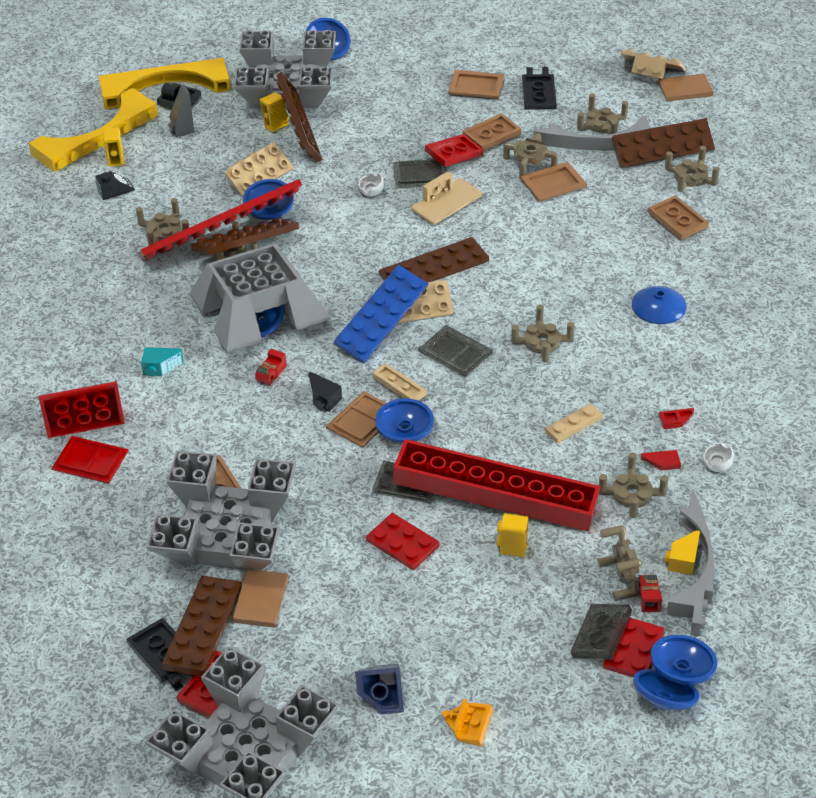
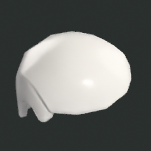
M370 172L368 176H364L359 180L358 188L365 196H377L383 191L384 179L381 173L375 175Z
M723 443L708 447L703 454L705 466L714 472H724L729 469L734 461L732 447H726Z

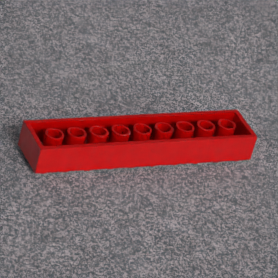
M407 439L404 440L393 467V484L584 531L590 530L600 492V486Z

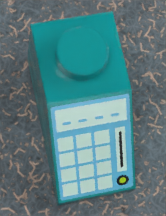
M145 347L141 360L143 375L162 376L183 364L182 348Z

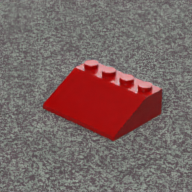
M117 381L38 396L48 438L125 424Z

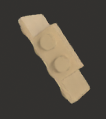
M630 49L621 51L624 59L634 61L631 71L634 74L663 80L666 68L683 72L686 70L678 59L665 60V57L656 55L655 58L644 52L636 54L635 51Z
M271 143L256 153L252 152L246 159L237 161L234 166L225 171V176L243 197L247 188L255 182L264 179H277L292 170L293 165L276 143Z
M446 172L423 185V200L412 205V211L429 223L437 224L482 197V192L461 178L453 181V174Z
M446 280L427 282L428 287L398 323L453 314L448 282Z

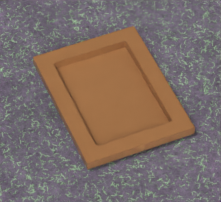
M454 70L448 94L499 99L504 74Z
M569 162L520 176L522 182L539 202L587 187V183Z
M363 391L326 425V428L363 448L378 433L375 423L376 414L386 402Z

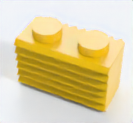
M273 92V94L260 98L266 129L274 132L289 125L287 120L289 115L285 109L286 102L280 94Z
M103 129L107 165H124L120 129Z
M505 513L502 521H498L497 533H501L497 537V546L500 547V554L525 557L528 540V516H516L515 514Z

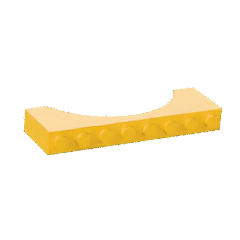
M224 57L99 76L105 109L121 107L120 94L131 88L139 91L161 83L187 82L204 86L214 93L231 91Z
M131 88L120 94L121 107L116 116L106 125L92 132L74 137L53 138L40 136L28 143L31 156L55 172L90 154L92 151L103 147V129L119 128L120 136L147 121L154 119L158 116L157 104L136 89Z

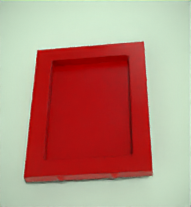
M71 436L51 470L109 484L118 468H120L129 449Z

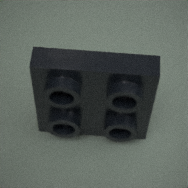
M164 83L161 95L157 98V105L172 109L181 84ZM185 86L190 93L192 106L201 96V90Z

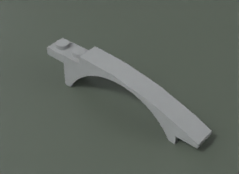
M641 116L628 129L610 135H581L564 130L555 124H549V128L534 129V136L536 133H540L541 140L545 146L583 150H615L612 141L613 135L656 127H650L647 117Z
M691 493L689 507L681 506L680 514L686 518L679 517L678 524L685 527L691 533L700 531L699 543L704 551L707 566L702 576L691 587L669 597L667 614L692 618L690 635L699 636L700 629L705 628L706 616H702V612H706L707 603H712L714 559L710 533L696 494Z

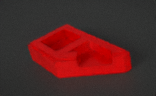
M694 408L659 412V419L663 430L683 427L694 414Z
M677 450L641 453L640 458L642 461L646 460L659 470L681 469Z

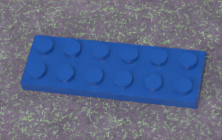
M398 265L334 340V345L358 361L365 363L426 290L428 283Z

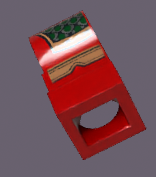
M272 348L268 351L266 360L257 368L255 373V379L267 385H271L287 366L286 354Z
M639 575L638 585L641 612H661L662 596L661 592H659L657 575ZM645 602H656L653 607H648L645 605Z

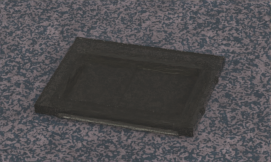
M435 159L393 162L395 189L423 187V185L446 173L447 166L444 167Z
M445 325L418 349L422 354L464 377L493 353L492 349L448 325Z

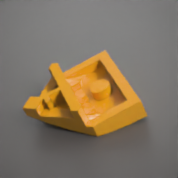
M464 699L458 707L451 711L445 710L441 714L460 742L482 746L493 708L491 704L468 703Z

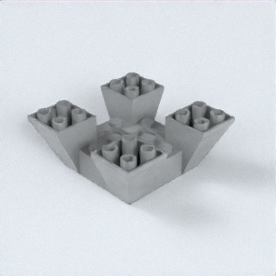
M242 31L239 52L250 68H236L234 90L253 108H261L260 98L273 94V92L280 95L283 93L277 85L278 79L276 76L282 72L297 89L304 108H319L332 86L333 67L327 66L335 51L336 31H304L303 56H274L273 31Z
M276 243L208 263L190 291L192 299L202 314L221 308L214 332L227 353L262 342L255 313H260L273 307H279L284 304L285 315L296 330L305 329L306 327L330 320L327 311Z
M176 450L167 485L187 507L184 517L156 514L146 546L147 550L178 563L230 567L243 570L264 569L272 563L280 527L271 526V523L288 498L296 462L256 459L248 489L217 486L216 454Z
M228 646L201 677L218 706L209 719L202 725L173 709L147 738L145 745L200 777L202 776L237 798H268L284 778L286 771L316 738L339 709L340 705L301 685L280 711L259 700L265 665Z

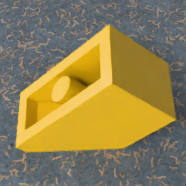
M694 531L672 542L671 551L667 550L665 556V563H669L668 571L693 575L700 531Z

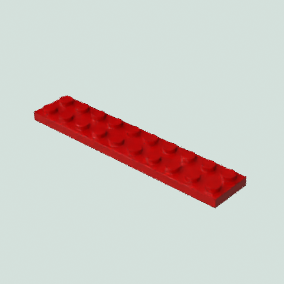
M297 179L142 248L138 255L141 259L145 258L147 261L156 257L157 252L161 251L162 254L168 252L175 244L181 246L187 243L191 237L197 239L207 230L212 232L219 229L222 223L228 225L236 220L238 216L244 218L250 215L254 209L257 212L264 209L270 202L273 205L281 201L285 195L287 198L295 195L302 186L300 179Z

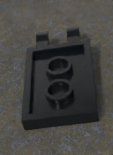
M526 67V74L522 75L524 110L556 109L554 74H549L548 67H542V74H533V67Z
M161 618L126 640L131 649L161 683L168 680L172 688L178 691L183 688V685L180 683L182 679L178 672L162 670V662L176 631L164 618Z

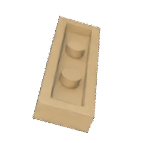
M386 363L372 372L373 379L402 398L420 401L426 396V389Z
M589 403L546 427L545 433L558 444L603 418V414Z

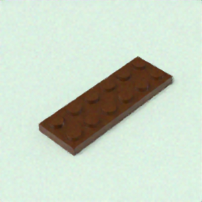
M280 72L276 75L278 79L277 85L283 92L281 96L287 103L285 107L288 113L291 114L290 121L296 127L294 132L300 138L299 145L302 150H306L310 158L320 162L323 158L298 91L288 78Z
M707 118L612 136L620 168L666 160L667 152H672L673 158L698 154L700 146H706V152L715 150Z
M275 217L270 222L260 221L255 226L246 225L241 230H229L224 235L214 234L210 239H197L196 243L191 244L192 251L211 255L299 229V223L291 221V219Z
M470 237L379 270V275L385 281L392 271L400 265L425 282H433L489 261V256L475 239Z
M201 575L162 662V670L202 676L208 670L242 588L241 581Z

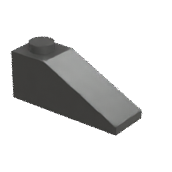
M181 85L169 116L170 123H168L170 132H173L176 137L194 133L190 93L185 85Z

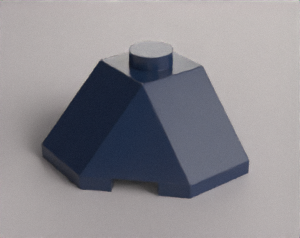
M398 663L377 665L355 671L357 694L361 698L366 700L381 714L404 712Z

